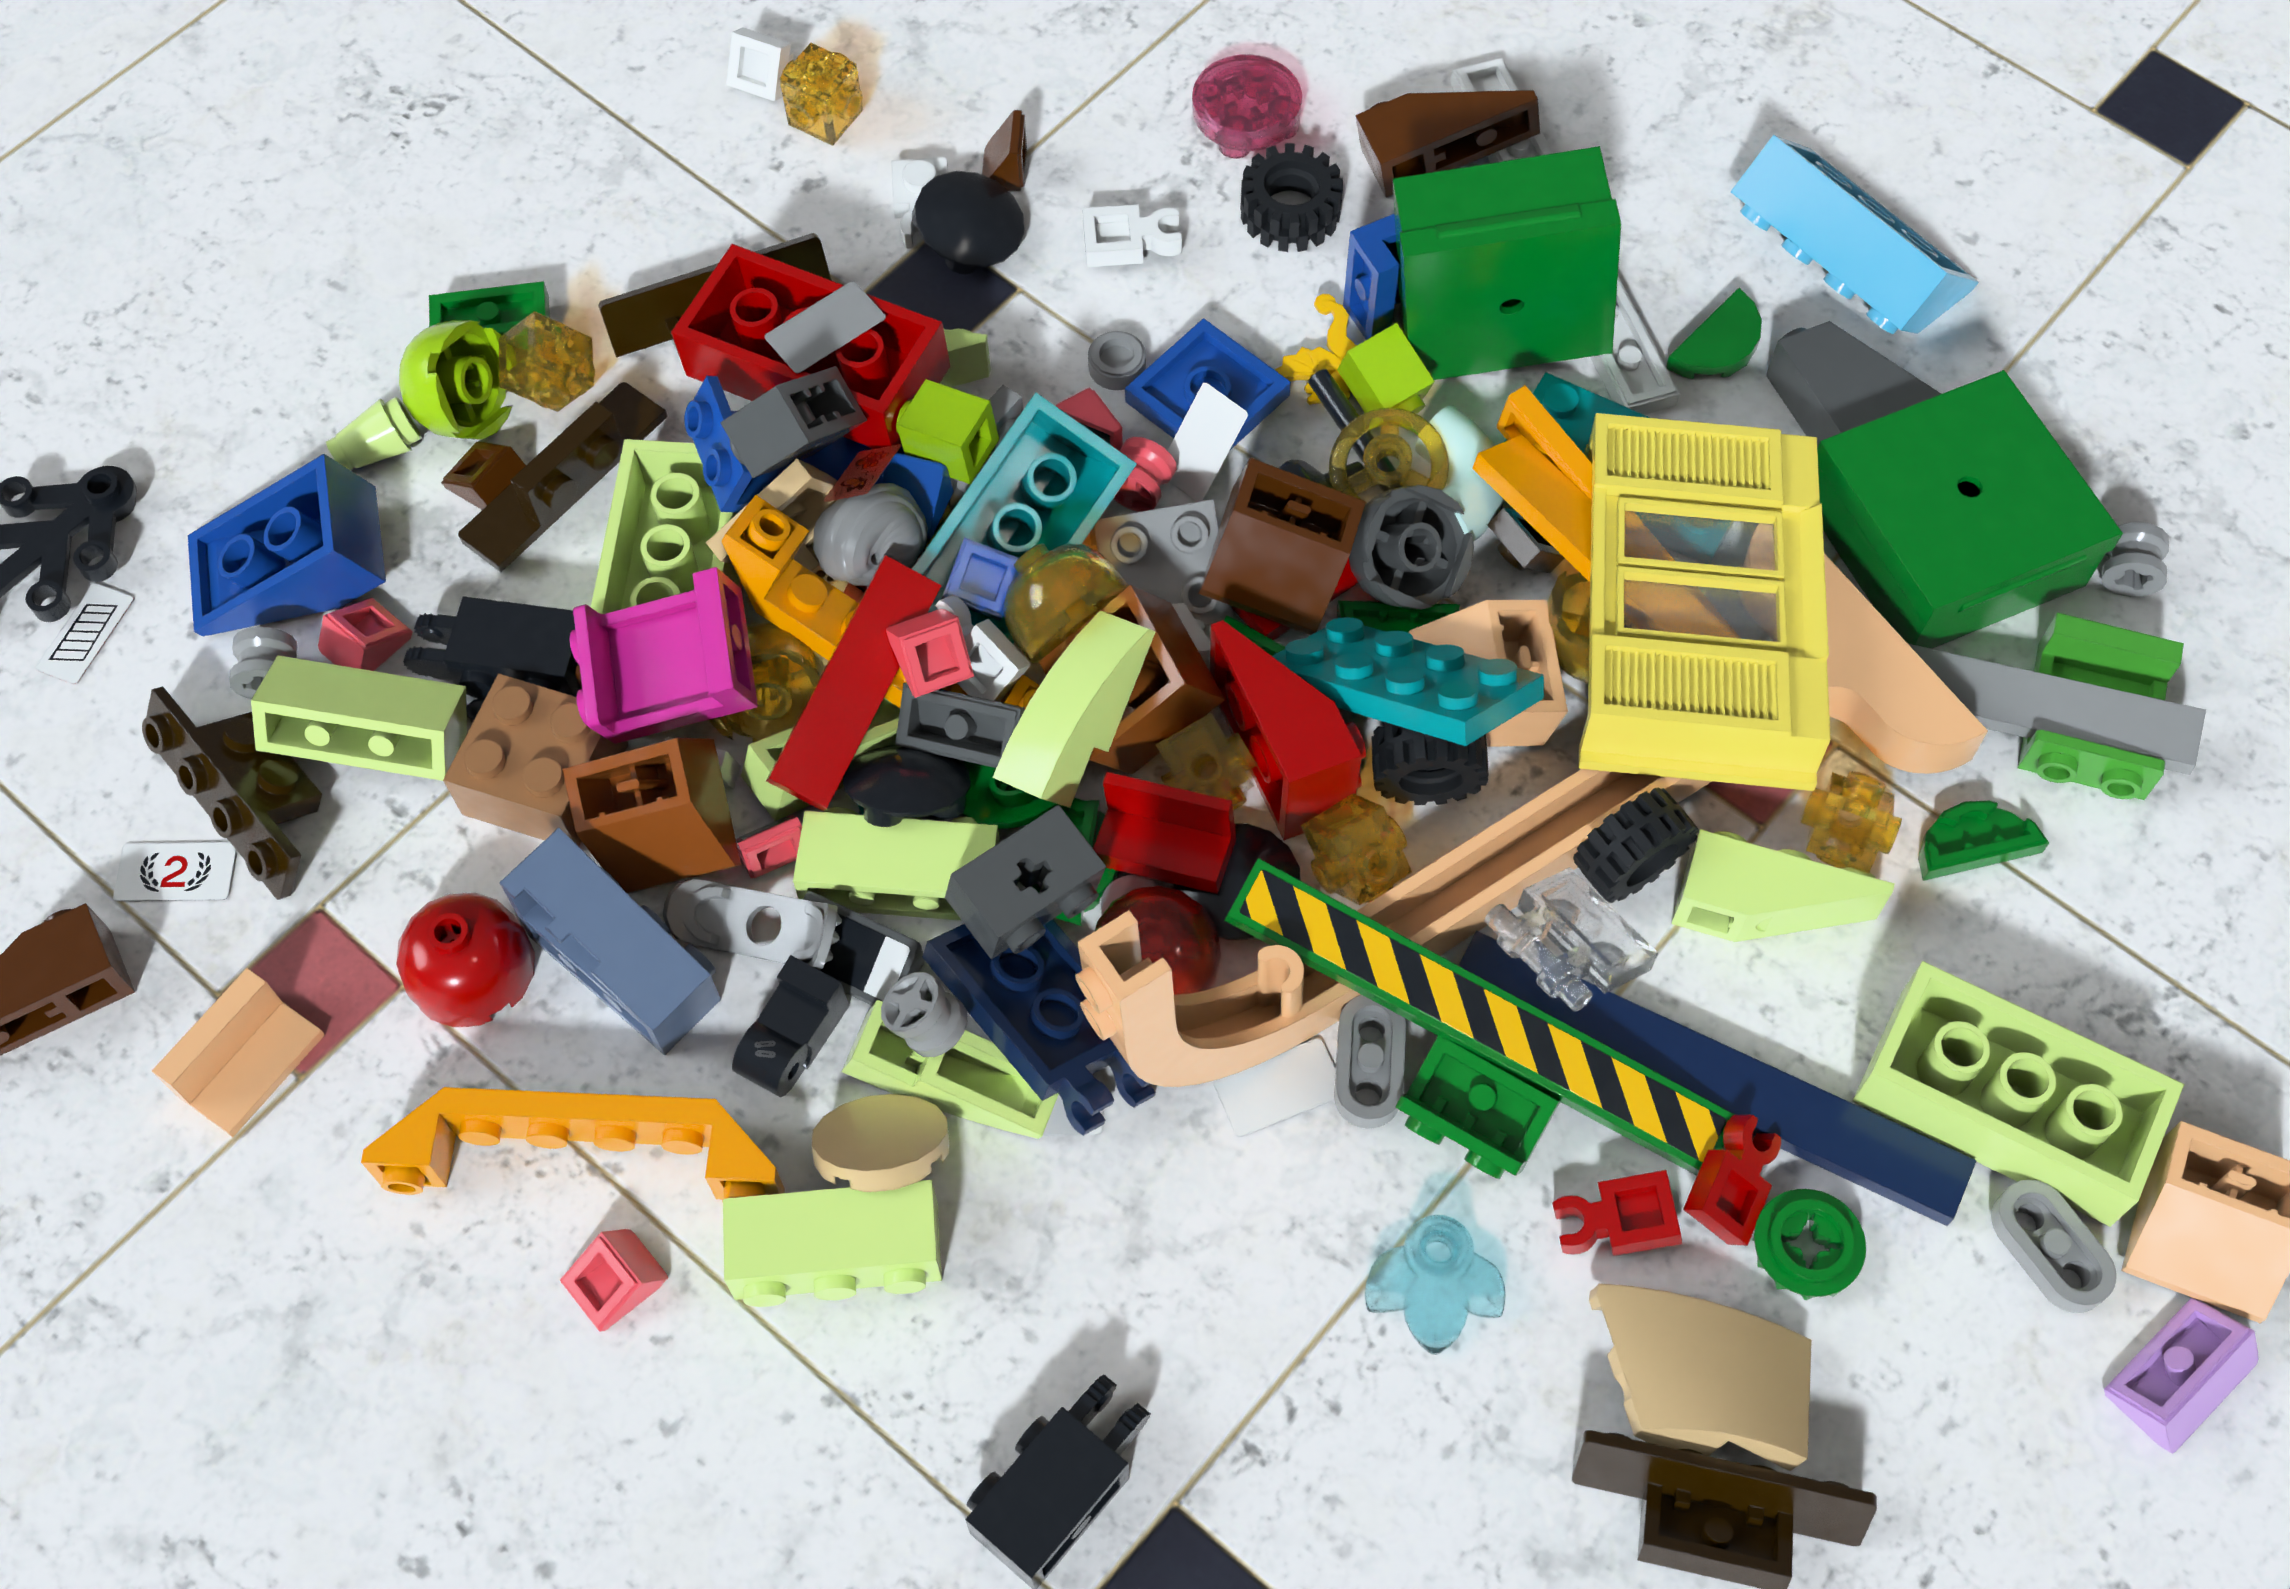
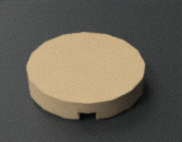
M899 1094L875 1095L844 1103L824 1115L813 1129L812 1152L814 1165L825 1180L835 1185L836 1177L849 1180L850 1189L862 1192L895 1190L917 1183L932 1173L931 1164L940 1158L943 1163L949 1154L947 1118L937 1105L914 1096Z

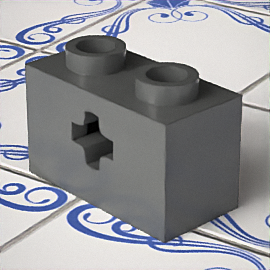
M834 366L776 385L720 423L730 439V447L734 456L741 464L746 466L752 478H756L787 466L796 459L802 460L816 454L866 422L867 418L838 368Z
M1057 805L953 872L949 879L945 899L992 960L1008 948L1014 954H1017L1030 947L1046 932L1043 925L1062 912L1069 919L1089 907L1099 896L1096 890L1106 865L1062 808ZM1019 881L1024 887H1026L1022 891H1020L1017 887ZM1036 883L1041 888L1039 893L1032 887Z

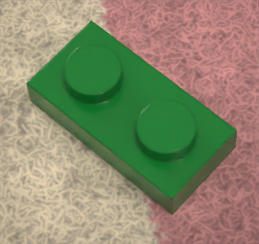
M544 281L429 295V327L451 320H472L479 322L478 324L483 328H493L501 334L507 346L551 341L549 295Z

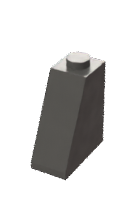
M1830 321L1809 329L1797 328L1784 335L1777 342L1766 377L1805 435L1817 437V447L1821 440L1941 394Z

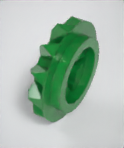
M1813 1189L1790 1190L1773 1198L1759 1214L1751 1237L1757 1253V1267L1765 1269L1775 1281L1777 1290H1790L1800 1294L1804 1300L1828 1295L1834 1297L1857 1278L1866 1257L1865 1235L1854 1213L1834 1196ZM1807 1220H1809V1231H1812L1813 1241L1819 1245H1824L1825 1249H1829V1251H1819L1813 1258L1809 1268H1806V1261L1803 1260L1802 1250L1798 1247L1790 1246V1242H1786L1787 1240H1797Z

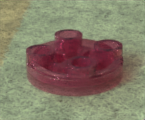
M1253 54L1225 57L1205 68L1194 84L1192 92V114L1194 121L1207 138L1219 145L1220 152L1226 157L1234 159L1243 158L1250 151L1265 149L1280 143L1284 139H1290L1299 131L1302 109L1301 86L1295 75L1276 60Z

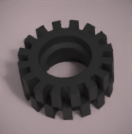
M1295 143L1285 144L1284 153H1279L1276 145L1266 148V159L1259 153L1252 158L1251 166L1246 165L1243 171V180H1241V220L1243 225L1247 224V232L1252 238L1261 233L1260 244L1268 248L1273 240L1279 241L1278 251L1288 252V243H1296L1298 252L1305 251L1310 239L1317 247L1324 243L1325 234L1330 237L1336 230V222L1339 223L1343 193V178H1339L1340 169L1336 163L1329 166L1330 156L1323 151L1317 158H1314V147L1304 145L1302 153L1294 152ZM1282 191H1298L1309 196L1311 200L1303 204L1288 205L1274 200L1271 196Z

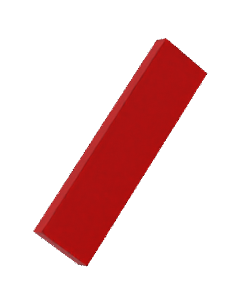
M887 555L881 559L766 782L822 811L827 809L900 667L890 645L886 628L927 614L941 588L940 584Z

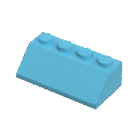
M1773 135L1731 190L1732 194L1745 203L1740 212L1749 221L1765 231L1772 225L1786 237L1781 245L1787 252L1806 265L1815 260L1828 271L1824 281L1831 288L1848 299H1852L1857 294L1871 306L1866 315L1874 323L1891 334H1895L1898 329L1918 334L1972 292L1979 283L1811 148Z

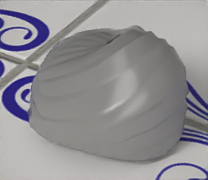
M894 483L874 484L867 494L838 499L821 513L814 528L813 550L821 569L832 579L847 581L854 586H868L881 559L885 555L912 568L924 550L928 527L923 512L907 489Z

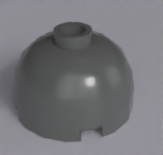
M1411 485L1387 490L1366 503L1349 556L1350 569L1363 591L1380 603L1405 609L1420 610L1433 607L1431 605L1436 604L1442 598H1450L1459 591L1471 568L1474 544L1472 533L1464 534L1455 513L1464 514L1458 502L1441 489L1423 485Z

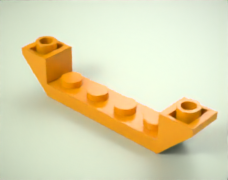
M755 495L723 537L722 543L755 612L829 661L858 602L793 559L809 530ZM900 667L884 697L899 708L901 706L903 683L906 682ZM1022 675L1000 702L1025 707L1026 709L1040 685ZM957 683L941 688L968 695Z
M443 1087L364 1148L361 1163L377 1182L381 1184L383 1189L398 1194L415 1195L422 1193L424 1186L447 1187L456 1136L464 1142L481 1146L496 1145L500 1142V1138L526 1139L531 1145L549 1149L566 1147L568 1141L593 1142L595 1146L601 1149L617 1152L633 1150L635 1144L661 1145L666 1151L685 1155L697 1154L702 1152L703 1147H709L705 1179L716 1199H720L723 1202V1199L785 1193L783 1183L772 1162L716 1099Z

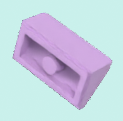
M2191 1297L2104 1388L2105 1396L2155 1443L2173 1454L2256 1366L2259 1356L2255 1331L2200 1300Z

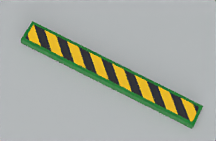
M1259 858L1224 920L1269 945H1281L1292 949L1299 955L1302 962L1435 1035H1440L1561 1100V1103L1696 1176L1708 1149L1722 1150L1724 1147V1129L1728 1120L1735 1114Z

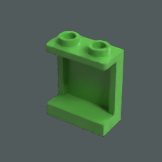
M2057 612L2038 644L2034 672L2165 700L2168 682L2181 665L2184 643ZM2037 730L2032 738H2022L2018 768L2035 772L2042 779L2050 782H2074L2098 788L2113 798L2145 800L2164 775L2165 761L2046 730Z

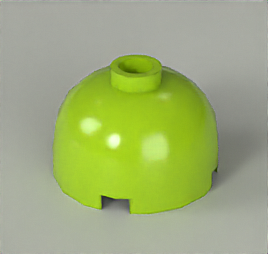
M472 320L441 322L422 330L405 348L399 369V386L403 403L411 416L434 434L452 438L482 440L497 433L508 419L512 406L502 408L501 406L506 398V387L515 388L516 374L511 352L501 334L493 328H483L478 324L479 322Z

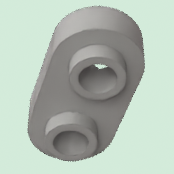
M1363 995L1351 999L1344 1006L1340 1014L1337 1032L1334 1100L1339 1113L1349 1123L1361 1128H1377L1387 1124L1395 1117L1398 1112L1395 1106L1401 1095H1403L1406 1020L1404 1017ZM1365 1027H1374L1381 1032L1383 1037L1378 1041L1371 1042L1363 1039L1359 1031ZM1361 1089H1371L1378 1094L1380 1100L1375 1104H1364L1357 1099L1356 1093Z
M2021 1180L2010 1185L1994 1203L1991 1214L1994 1231L2053 1305L2068 1312H2087L2097 1307L2112 1293L2116 1284V1268L2112 1258L2057 1190L2038 1180ZM2022 1212L2031 1216L2035 1221L2036 1230L2032 1231L2023 1228L2017 1220L2016 1213ZM2069 1269L2074 1271L2081 1279V1288H2074L2068 1285L2063 1278L2062 1270Z

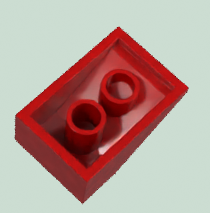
M1224 620L1211 624L1210 673L1225 698L1218 707L1283 840L1285 841L1353 815L1356 792L1362 786L1359 773L1361 759L1366 757L1365 744L1355 723L1349 722L1345 724L1334 701Z

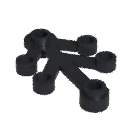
M102 466L87 472L77 483L33 487L28 479L20 476L10 477L0 483V505L11 517H26L35 510L67 509L54 520L0 525V550L19 548L0 564V598L41 564L39 582L32 585L27 591L26 604L35 616L43 622H55L63 618L71 607V601L66 594L72 537L88 524V541L82 543L75 550L73 555L74 564L84 578L89 581L100 582L110 578L118 567L117 558L113 554L116 522L129 516L136 505L137 488L130 474L120 467ZM24 493L20 499L11 501L14 496ZM103 556L102 560L97 564L88 565L92 559ZM56 596L52 603L41 606L45 599Z

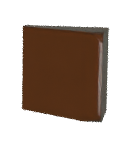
M1013 110L988 141L984 150L982 175L998 181L1008 191H1021V187H1024L1027 139L1025 115H1022V110Z
M478 441L443 477L441 484L447 490L483 510L511 484V479L526 464L511 446Z

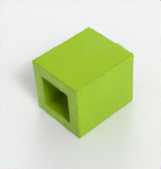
M1397 323L1348 350L1337 369L1374 428L1391 418L1395 425H1399L1419 413L1426 406L1423 399L1435 382Z
M925 379L914 398L907 400L903 404L897 417L896 429L905 455L941 463L947 467L950 478L970 485L999 441L994 414L989 400Z

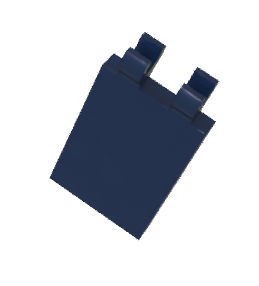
M1053 919L1043 925L1046 932L1030 947L1017 954H1014L1008 948L992 960L965 924L927 941L922 958L952 994L963 1003L967 1012L1042 1101L1057 1093L1060 1095L1066 1116L1078 1133L1084 1136L1104 1125L1106 1120L1100 1111L1113 1105L1114 1098L1109 1089L1092 1075L1107 1066L1112 1069L1120 1095L1130 1106L1135 1108L1155 1096L1156 1092L1150 1083L1137 1077L1112 1040L1108 1038L1103 1041L1085 1017L1080 1002L1084 1001L1086 997L1075 977L1077 973L1082 971L1079 949Z

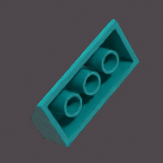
M1035 392L912 568V570L941 585L928 613L938 610L935 605L942 598L964 537L1023 559L1005 612L1000 621L969 610L973 626L989 619L1013 644L1137 463Z

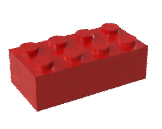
M731 244L671 331L686 376L701 382L704 381L706 376H718L724 391L750 401L757 399L776 385L836 366L867 418L866 422L842 437L873 449L902 444L896 429L897 417L901 407L907 400L914 398L925 379L940 384L951 365L941 321L867 294L886 315L885 320L801 373H795L766 341L765 335L844 285L735 244Z

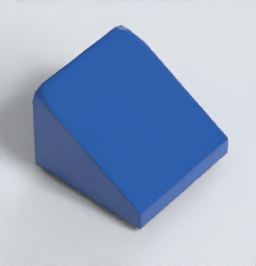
M896 453L885 469L882 483H894L910 492L925 516L928 527L927 539H931L954 492L948 469L945 465L938 462Z

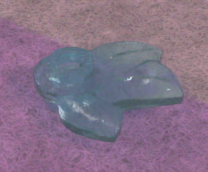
M1431 1215L1420 1219L1411 1227L1403 1246L1390 1249L1378 1256L1371 1267L1364 1297L1366 1308L1372 1313H1389L1404 1310L1405 1322L1413 1338L1428 1353L1438 1355L1448 1349L1458 1339L1465 1326L1468 1313L1485 1318H1499L1502 1316L1505 1305V1284L1496 1265L1474 1252L1472 1237L1465 1226L1448 1216ZM1432 1242H1441L1449 1248L1451 1257L1443 1262L1434 1261L1427 1255L1426 1246Z

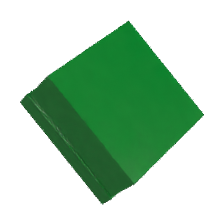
M1600 146L1393 179L1397 262L1399 263V305L1404 334L1433 380L1613 353L1621 220L1616 199L1611 197Z
M2005 370L1821 440L1817 447L1820 504L1822 503L1823 531L1874 608L1908 644L1933 649L2085 587L2104 555L2114 549L2123 534Z

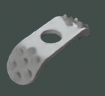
M693 878L677 883L668 892L663 909L665 924L674 938L680 941L784 964L789 956L792 955L818 970L823 969L825 963L833 959L830 946L839 941V935L836 933L835 927L842 922L837 913L838 906ZM765 908H774L781 918L780 932L771 943L760 945L752 936V921L759 911Z

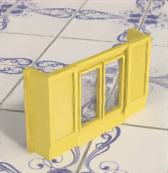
M1596 413L1589 444H1586L1584 453L1592 463L1588 716L1579 745L1578 769L1814 791L1817 785V771L1831 740L1827 672L1829 647L1822 503L1820 504L1817 437L1781 434L1780 429Z

